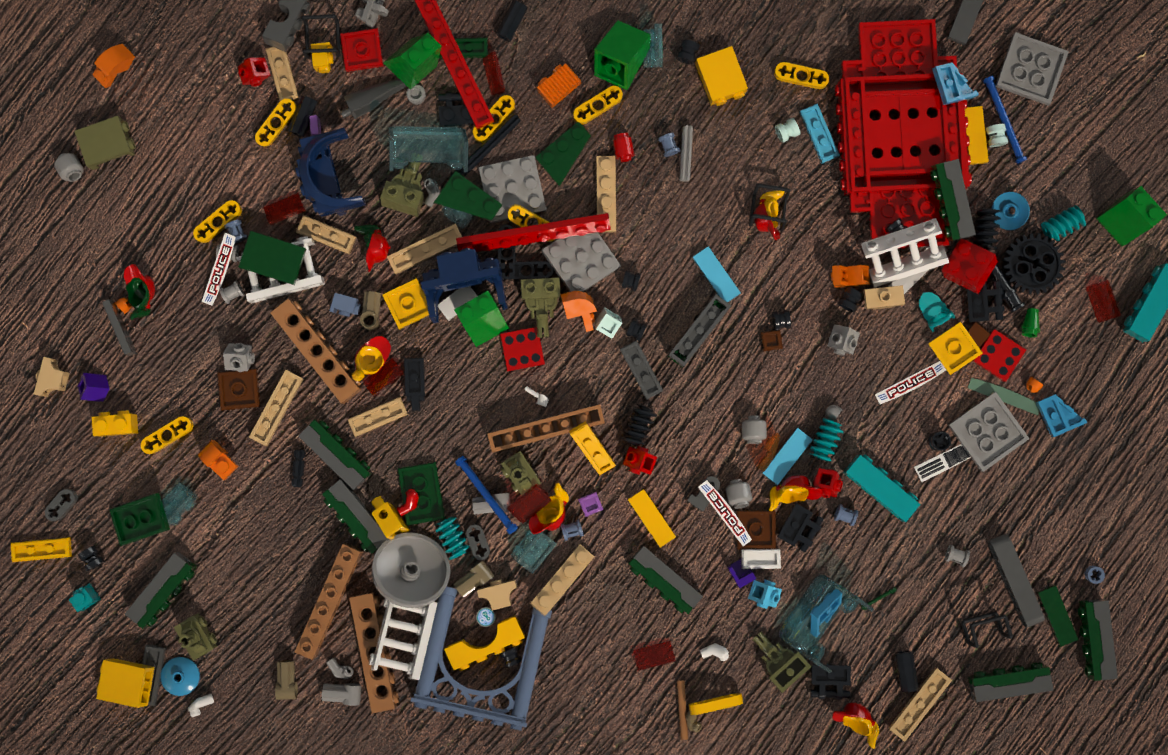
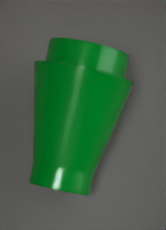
M1027 309L1020 329L1023 336L1034 338L1040 333L1038 309Z

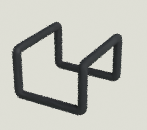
M334 14L302 16L301 19L305 24L306 49L302 51L304 56L308 59L309 53L335 52L336 56L340 57V24L337 16ZM333 18L336 23L337 49H309V26L306 19Z
M756 184L752 195L749 226L753 225L755 218L781 222L780 231H783L787 223L785 213L787 199L791 190L784 187ZM759 187L786 192L781 218L754 214Z
M991 612L963 620L962 628L967 644L978 648L979 644L974 627L997 621L999 632L1002 636L1012 639L1013 635L1008 617L1006 615L999 616L997 612ZM995 616L993 618L985 619L970 624V630L974 643L971 642L965 623ZM1001 619L1005 621L1008 634L1003 632Z

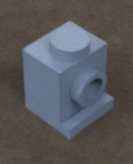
M335 293L330 312L336 314L338 310V314L350 317V314L359 315L361 304H359L360 301L356 298Z

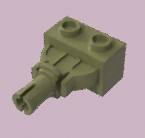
M412 153L405 172L401 168L399 174L390 182L386 181L380 197L383 207L415 217L419 216L424 202L420 183L422 175L418 173L421 161L423 160L421 155L418 154L416 157V154Z
M560 279L521 280L522 301H525L526 307L531 313V319H535L534 312L536 311L537 338H542V328H544V338L549 337L548 311H550V318H554L553 310L556 308L558 300L561 299Z
M521 451L501 463L503 467L500 470L506 479L508 477L513 482L511 487L516 494L520 493L523 496L542 483Z
M199 613L174 627L179 636V644L182 643L180 646L186 648L193 661L218 647L216 636L209 632L206 627L208 625L206 619L200 616Z
M761 631L758 634L759 638L755 636L752 640L765 653L762 659L766 663V669L770 675L768 679L783 693L810 669L811 665L799 652L794 653L790 649L783 648L779 642L776 644L780 650L778 651Z

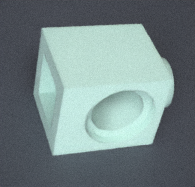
M604 307L594 324L596 330L612 339L621 326L622 320L619 315Z

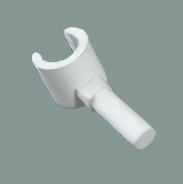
M528 386L525 387V391L538 398L536 404L544 407L547 406L548 397L535 392Z

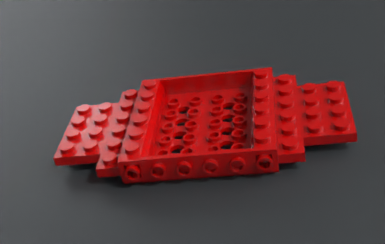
M935 19L859 22L860 60L842 61V79L835 85V96H838L836 115H839L840 121L837 123V133L840 134L841 141L838 142V152L842 155V160L839 161V170L843 172L840 188L844 190V196L849 195L850 213L869 212L871 240L890 234L885 229L898 218H901L903 225L908 227L936 218L942 230V234L936 235L937 245L949 246L948 238H945L943 233V226L945 224L939 215L940 202L935 197L934 189H936V184L931 179L930 170H932V165L959 159L965 189L970 187L972 175L969 173L968 166H970L971 157L967 152L970 139L966 135L968 117H965L967 100L943 105L932 68L948 63H953L957 67V56L937 55ZM911 108L918 111V117L915 119L908 116V110ZM928 108H935L937 110L935 118H930L927 115ZM892 109L899 112V118L896 120L889 117V111ZM873 110L878 111L880 119L872 120L870 112ZM936 145L939 148L940 152L937 156L930 154V146ZM913 146L920 148L921 153L917 157L912 156L910 153V149ZM893 147L901 149L900 157L892 156L891 149ZM874 148L882 150L881 158L873 157L872 150ZM928 238L918 241V248L930 247ZM906 245V246H903V247H900V248H910V247H909V245Z

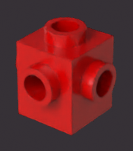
M246 58L237 67L243 85L256 87L271 76L265 58Z
M638 446L637 449L629 447L623 465L630 467L629 471L640 475V472L651 475L657 457L649 454V450Z
M819 468L817 475L814 477L813 486L822 489L821 497H837V493L842 490L843 481L837 471Z

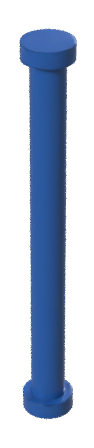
M990 76L982 81L989 90L1002 124H1005V132L1017 159L1015 160L1016 164L1022 163L1028 159L1023 155L993 82L995 80L994 76Z
M465 456L458 458L455 464L462 468L507 528V533L512 534L515 532L518 526L511 522L470 468Z

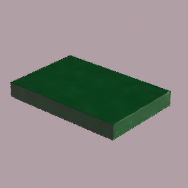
M250 231L238 267L295 286L307 249Z
M436 462L398 468L403 504L406 502L407 490L414 489L419 496L417 507L405 514L406 524L413 525L445 519Z
M159 493L109 509L120 546L170 530Z

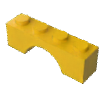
M514 615L497 624V635L490 644L477 647L462 639L446 646L444 650L453 670L459 669V671L469 668V663L476 661L480 663L488 659L487 655L493 652L495 655L504 652V647L508 645L514 647L523 643L522 639L525 638V634L517 616Z

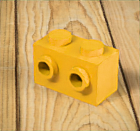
M129 410L117 411L118 415H110V412H100L98 416L92 417L93 436L138 434L137 414H130Z

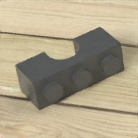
M280 0L279 6L281 11L288 14L289 17L283 22H276L270 19L262 35L265 44L286 52L288 47H291L294 43L296 31H299L303 21L301 17L304 14L307 15L310 10L309 0Z

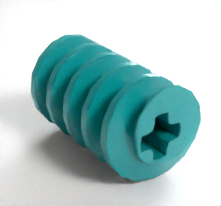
M1074 205V207H1069L1067 211L1064 210L1061 214L1055 215L1054 218L1048 219L1047 222L1041 223V228L1044 235L1048 236V240L1051 241L1053 238L1055 241H1059V234L1065 238L1066 231L1069 234L1073 233L1072 227L1075 230H1079V224L1083 227L1086 226L1085 216L1081 209Z
M823 418L822 421L826 425L819 426L823 432L816 433L820 439L813 440L817 446H811L810 449L814 454H809L821 460L831 462L832 459L828 457V454H835L831 447H838L834 440H841L837 433H844V431L840 428L841 424Z
M456 516L435 524L439 525L435 531L442 532L439 539H446L442 546H449L445 552L452 553L448 558L449 560L467 553L466 550L470 547L469 545H463L466 538H460L463 530L456 531L460 524H453L457 519Z

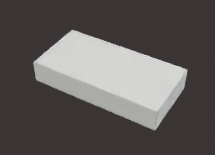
M470 286L459 288L439 303L438 308L447 320L450 321L457 315L454 309L476 298L477 295Z
M742 549L741 569H781L780 549Z

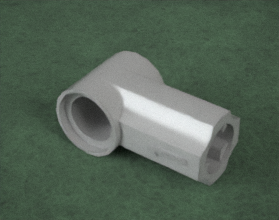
M510 493L492 494V497L505 513L512 512ZM483 497L472 498L474 515L494 512Z
M324 683L321 696L322 701L342 702L344 705L358 706L361 700L362 685L356 683H346L344 685Z

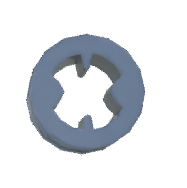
M1089 566L1085 571V577L1089 582L1098 584L1104 580L1105 573L1100 567ZM1093 570L1096 571V572H1099V573L1097 574V577H1098L1097 579H1095V578H1093V577H1092V579H1091V576L1093 575V573H1092Z

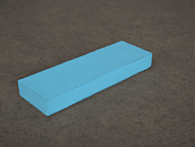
M818 104L801 110L799 113L821 164L839 157L840 154Z
M709 246L692 257L719 297L728 303L741 294Z
M796 428L762 474L778 485L813 439L799 428Z

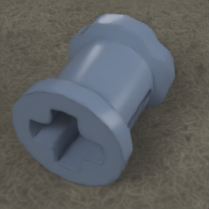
M668 133L658 138L665 152L664 157L680 152V148H677L674 140V133Z
M234 220L224 225L225 229H228L229 234L235 236L234 244L247 239V235H244L241 228V220Z
M839 504L835 511L834 520H841L849 523L850 526H854L858 517V510L853 511Z
M579 519L567 525L561 524L565 541L574 536H584Z

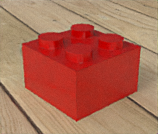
M961 238L948 258L949 263L945 264L941 271L944 278L979 294L998 261L996 254Z

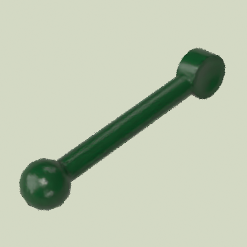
M892 587L887 592L867 603H862L861 609L867 610L868 606L896 592V587Z

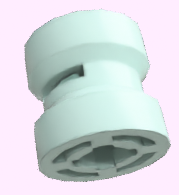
M794 118L788 119L784 124L775 125L776 134L782 143L788 141L789 137L800 135V129Z
M996 124L986 128L990 138L988 141L989 147L1008 144V138L1005 136V124Z

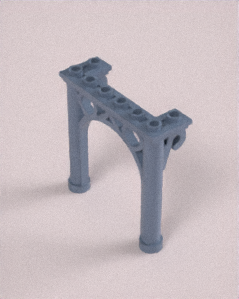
M446 586L444 592L437 600L438 604L420 679L418 680L414 697H411L410 701L415 703L414 707L427 710V706L434 707L433 711L445 713V710L453 711L452 715L464 718L465 714L472 715V720L483 722L484 718L492 720L491 724L503 726V723L511 725L510 729L522 731V727H527L525 722L548 619L551 618L552 611L550 610L544 616L533 607L522 663L515 678L507 685L495 690H473L455 681L446 670L443 662V647L457 595L456 589ZM439 663L440 669L445 677L440 678L436 682H434ZM449 681L454 688L453 694L449 697L439 695L437 693V686L440 683ZM518 682L515 699L513 700L507 690ZM457 688L462 691L460 694L466 698L467 706L449 702L456 697L458 693ZM432 691L436 699L430 697ZM502 693L509 699V706L506 709L493 706L492 700L496 695ZM469 694L476 695V697L471 699V696ZM485 696H490L488 705L492 711L475 708L474 706L478 701L485 700ZM512 709L511 715H506V714H505V713L509 712V711Z

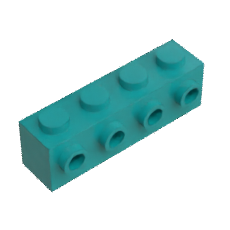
M1167 263L1154 268L1151 273L1153 277L1150 283L1148 282L1144 286L1141 299H1138L1133 306L1135 310L1124 322L1125 328L1123 332L1142 343L1151 340L1168 309Z
M856 455L842 473L901 522H907L921 505L917 502L918 498L913 493H906L901 489L903 485L897 480H890L887 477L888 473L881 467L877 469L872 465L873 460L867 455Z

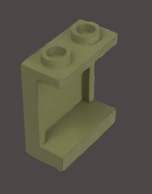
M115 116L74 131L86 167L95 170L100 168L99 164L127 154L135 155L134 149H136L133 139L128 135L130 128L126 120Z

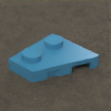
M953 63L932 68L943 105L979 96L976 90L973 91L966 82L968 80L959 73L958 68Z
M1056 394L1036 402L1051 437H1056L1087 423L1086 419L1081 418L1074 412V409L1063 403V400Z
M838 589L828 593L824 597L823 602L819 606L816 605L811 611L810 633L816 638L820 634L819 626L824 621L828 623L842 603V592Z

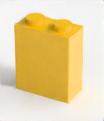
M732 46L696 59L695 65L710 105L716 104V106L725 104L728 99L734 98L736 100L745 96L744 93L747 92L748 87Z
M114 658L103 660L100 667V680L96 689V699L136 708L148 706L155 667Z

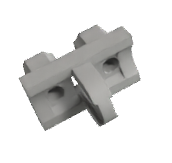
M362 0L367 3L365 9L359 7L355 14L367 26L374 28L378 16L387 17L389 11L383 6L385 0Z

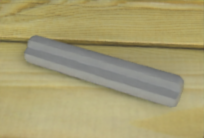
M689 125L683 126L679 179L682 182L690 180L693 127Z

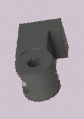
M709 476L703 480L702 483L707 480L716 491L719 490L720 482L716 477ZM699 490L696 496L690 494L686 500L701 512L710 503L701 490Z

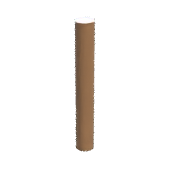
M677 680L681 740H687L685 680Z

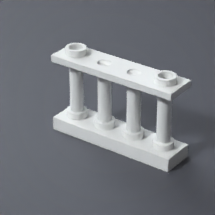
M936 218L861 243L866 259L872 258L874 268L869 269V274L874 288L949 263L943 245H937L936 235L942 234V230ZM928 238L930 249L919 253L917 242ZM909 245L911 256L900 259L898 248ZM890 251L893 262L881 265L879 254Z
M308 236L298 238L297 242L291 243L307 249L304 262L308 275H306V279L299 280L297 278L295 286L288 283L281 285L278 283V280L269 278L271 285H269V288L262 290L259 287L256 273L248 271L252 290H250L251 293L246 294L247 302L252 304L325 285L324 277L315 273L309 246L315 245V241L312 238H308ZM242 256L236 257L238 262H240Z
M387 599L384 600L383 607H386L380 634L375 654L372 653L369 660V665H372L371 670L376 671L378 665L406 671L409 674L408 679H420L437 602H432L419 608H405L397 606ZM395 607L420 613L423 616L422 624L415 625L390 619L392 608ZM388 626L416 633L418 635L417 643L413 645L385 638ZM383 646L412 652L411 654L414 655L413 661L407 664L382 658Z

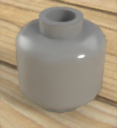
M73 153L60 154L54 163L55 169L64 181H77L84 171L80 160Z
M748 416V420L742 422L743 440H746L747 444H761L767 438L766 421L761 420L760 416Z
M741 479L730 481L731 484L725 489L729 505L734 506L735 509L749 506L753 499L749 483L742 482Z

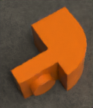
M123 43L112 46L96 59L94 64L97 67L92 75L104 88L111 87L117 74L130 68L135 56Z
M832 266L831 280L834 288L870 285L869 266Z
M582 291L560 294L567 319L582 316L586 332L594 330L592 325L595 322L593 312H597L590 295Z
M211 440L198 453L201 461L223 480H226L239 467L227 455L228 452L215 440Z

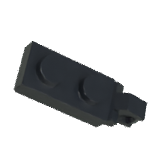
M404 358L405 397H407V402H411L412 411H421L420 401H425L424 358Z

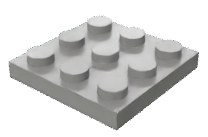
M1015 32L995 87L1049 106L1069 51Z
M534 155L479 167L484 192L503 204L491 223L509 220L508 209L514 204L521 205L535 214L547 211ZM517 209L516 211H511L513 213V218H516V216L523 217L522 215H520L519 209Z
M598 232L558 239L541 251L569 292H584L621 267Z
M993 392L948 424V427L981 472L990 468L1030 439L996 392Z

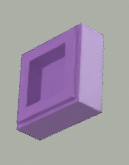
M317 115L310 116L311 135L321 134L319 117Z
M596 492L578 499L585 517L603 510Z

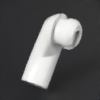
M716 643L700 649L703 659L711 655L719 657L721 661H726L729 658V652L726 647Z
M212 694L197 698L188 707L191 717L201 714L199 708L214 703Z

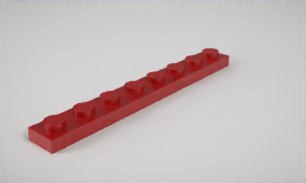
M414 0L431 36L442 46L440 55L476 129L478 130L493 123L494 119L436 0Z
M605 213L456 238L459 252L464 248L475 249L476 252L490 251L516 245H528L534 242H546L558 238L565 239L571 236H583L595 232L602 233L611 230L609 215Z

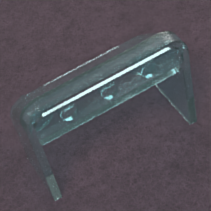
M390 127L389 171H393V168L402 169L405 165H408V162L447 163L454 170H460L463 167V171L468 172L469 142L466 130L454 127Z
M819 575L813 580L781 627L779 636L784 642L813 663L831 673L832 670L820 662L825 653V648L823 644L818 642L839 610L844 613H851L858 604L873 612L874 608L825 575ZM838 589L842 592V603L834 612L829 622L826 623L824 621L819 626L820 634L816 638L810 633L811 611L816 605L819 606L823 602L824 597L828 593Z

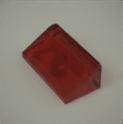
M493 51L483 59L491 95L504 93L505 87L497 54Z
M299 193L263 207L270 225L306 211Z
M1108 280L1086 287L1098 323L1121 316Z
M392 358L377 373L371 374L366 378L363 383L372 396L375 397L403 375L404 372Z
M535 484L508 506L507 509L523 524L550 503L551 498L546 490Z
M671 641L633 650L638 671L676 661Z

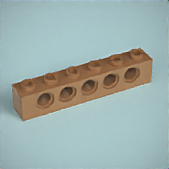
M287 299L270 312L339 402L345 404L362 390L359 387L361 382L352 379L348 373L349 367L343 360L340 362L337 359L336 355L338 353L331 345L329 347L324 342L326 340L325 336L319 330L315 331L312 327L314 323L308 315L304 317L300 312L302 307L296 300L293 302ZM293 316H298L299 321L296 325L290 324V319ZM308 330L310 338L304 341L302 333ZM320 345L322 353L316 356L313 350L316 346ZM332 360L334 367L332 370L327 371L325 364L327 361ZM344 375L346 382L344 385L339 386L337 378Z
M599 404L488 433L487 435L492 453L570 433L571 429L585 421L590 427L605 424Z
M347 543L342 544L295 653L311 660L317 657L363 550Z
M375 592L352 596L349 599L371 712L377 713L395 709L397 703H399V695L397 691L394 692V672H390L389 667L378 665L384 670L383 675L379 676L371 670L372 665H369L371 647L377 646L383 621V615H379L378 607L381 606L379 596H376ZM365 608L372 611L371 618L364 617L363 610ZM371 627L376 630L375 637L367 635L368 628ZM383 646L381 657L391 660L390 653H387L386 646ZM378 686H385L388 691L387 694H380Z

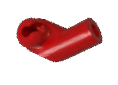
M414 489L407 490L405 504L397 508L401 517L417 507L419 496Z

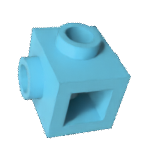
M754 580L748 599L757 602V606L768 609V606L776 608L782 589L775 587L776 583L764 580V583Z

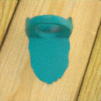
M931 292L922 293L919 299V307L932 332H934V327L945 323L950 318L955 319L952 310L946 307L938 295Z

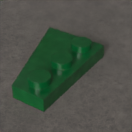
M577 122L535 157L559 187L586 146L591 135L581 123Z
M456 171L433 202L434 204L490 221L493 220L503 205Z

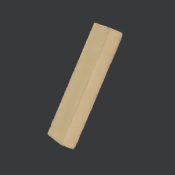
M275 47L265 48L279 100H298L299 95L287 51L284 52Z
M305 215L302 216L296 233L302 236H308V238H312L346 254H350L357 238L354 235Z
M399 397L347 420L354 436L357 437L409 414L402 398Z

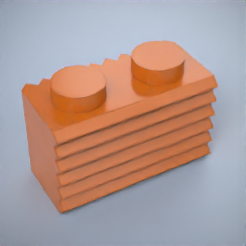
M566 63L563 66L558 65L552 71L553 74L549 78L544 77L538 83V93L551 108L556 106L581 84L579 77Z

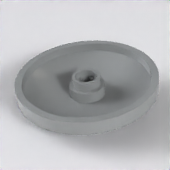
M401 533L395 535L391 540H386L378 548L372 562V578L380 594L391 603L405 608H419L431 604L442 595L450 578V563L445 551L433 539L418 533Z

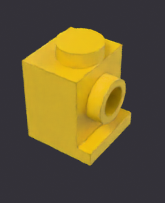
M330 42L311 44V49L333 48ZM312 53L314 69L319 71V73H329L331 64L334 63L333 53Z

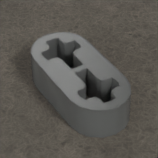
M72 489L60 491L46 507L45 517L49 521L61 520L77 502V493ZM71 494L69 497L71 501H66L63 504V501L66 499L64 495ZM60 507L57 511L58 516L52 517L53 512L51 510Z
M477 524L469 526L466 536L472 553L476 559L484 560L490 555V547L484 530ZM472 528L480 530L478 534L479 541L477 542L474 536H470ZM478 543L481 544L482 548L487 549L483 557L481 554L477 555L476 553L479 550Z

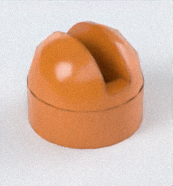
M120 298L114 303L124 314L131 309V304L127 302L128 298Z
M1030 377L1026 383V388L1031 390V393L1040 391L1044 386L1033 377Z

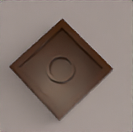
M249 369L248 372H218L221 411L260 407L257 369Z
M775 510L736 511V516L752 539L745 546H742L737 539V549H776Z

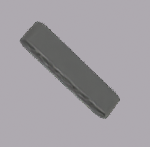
M1005 533L989 540V549L1024 627L1028 628L1045 621L1043 612L1008 534Z

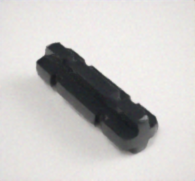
M296 449L294 451V457L296 458L293 460L292 476L294 478H292L291 482L293 487L303 486L302 476H304L305 461H303V458L306 456L305 450Z

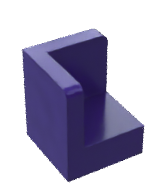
M83 373L78 384L81 400L103 402L110 389L107 376L100 374Z
M741 559L727 566L728 571L739 588L756 579L750 569H741Z

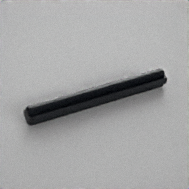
M512 114L455 171L465 177L520 123V118L516 114Z

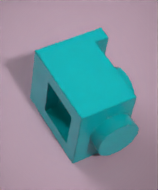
M89 583L85 587H80L74 591L73 597L69 601L77 612H81L99 601L100 597Z

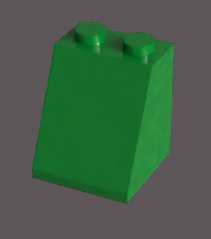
M617 20L595 48L594 76L628 90L650 49L651 34Z
M425 33L406 42L384 61V65L411 90L437 67L442 46L429 33Z
M1139 186L1122 195L1096 219L1117 243L1123 247L1153 228L1167 214L1144 188Z
M489 291L454 309L476 347L509 329Z

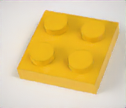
M417 278L383 294L384 300L399 330L429 316L426 296Z
M961 322L928 343L949 375L983 354Z

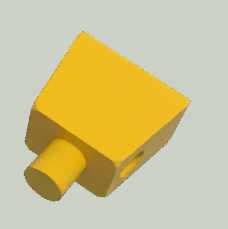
M381 496L371 501L375 508L372 515L386 538L391 540L397 534L410 531L392 504L389 502L385 503Z

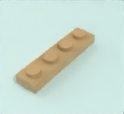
M596 156L597 215L608 213L611 230L605 232H616L615 156Z
M454 224L387 256L394 273L398 274L457 246L456 238L462 236L457 225Z
M288 370L284 371L249 438L264 446H268L304 380L303 378Z
M580 544L530 604L542 615L546 616L595 556Z
M935 667L888 729L905 742L952 680Z

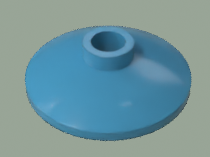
M1006 192L999 195L991 208L1001 211L996 213V216L1001 217V220H997L995 223L1005 230H1015L1023 226L1028 220L1030 213L1027 200L1016 192ZM1011 207L1015 208L1014 214L1010 213Z
M176 657L169 660L161 672L163 687L167 692L175 696H184L195 690L200 680V672L197 665L186 657ZM176 674L181 675L180 681L176 680Z

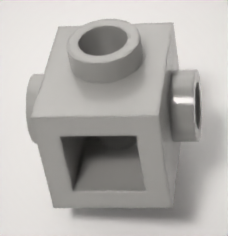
M834 324L827 346L834 349L833 353L841 356H844L845 353L853 355L860 333L850 327Z
M229 343L223 353L225 370L248 372L251 364H254L255 354L252 353L251 345Z

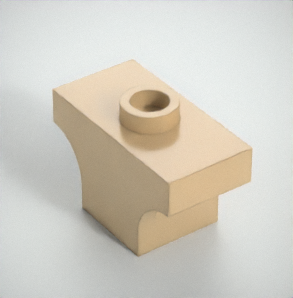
M903 285L863 290L865 309L876 310L905 305Z
M43 357L41 368L36 374L37 383L34 395L48 397L53 390L65 391L70 373L60 370L57 360Z
M501 579L492 581L490 586L477 590L478 597L487 599L490 602L492 611L511 606L510 593L513 589L517 588L516 579L501 582Z

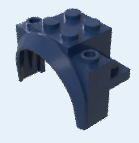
M344 127L299 139L301 145L298 146L301 159L297 160L298 166H295L298 178L300 177L303 183L300 185L301 193L312 203L315 213L318 212L321 217L335 213L339 216L346 215V210L366 205L365 199L362 196L343 198L329 144L349 139Z
M464 248L460 252H444L437 256L438 269H431L427 273L422 274L423 282H421V286L426 295L429 318L433 323H439L438 302L443 291L483 284L482 281L484 280L489 281L496 288L498 302L502 305V309H508L499 260L487 258L481 262L475 249Z

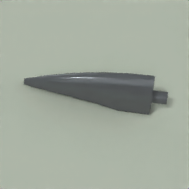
M395 79L343 96L348 108L340 111L343 118L352 115L356 119L372 111L381 102L407 86L400 79Z

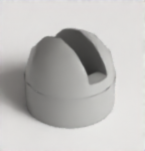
M830 405L826 409V416L834 421L842 409L836 405Z

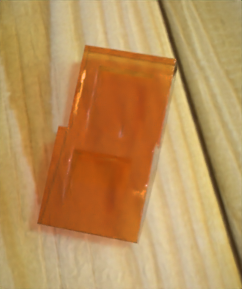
M774 433L762 447L768 453L756 466L761 472L768 468L775 456L780 439L778 433Z

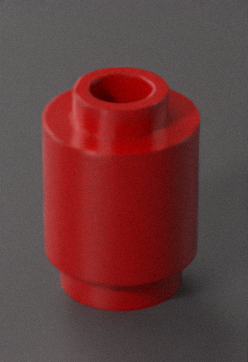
M628 133L614 135L613 146L616 159L620 160V162L631 161V157L635 156L631 137H629Z

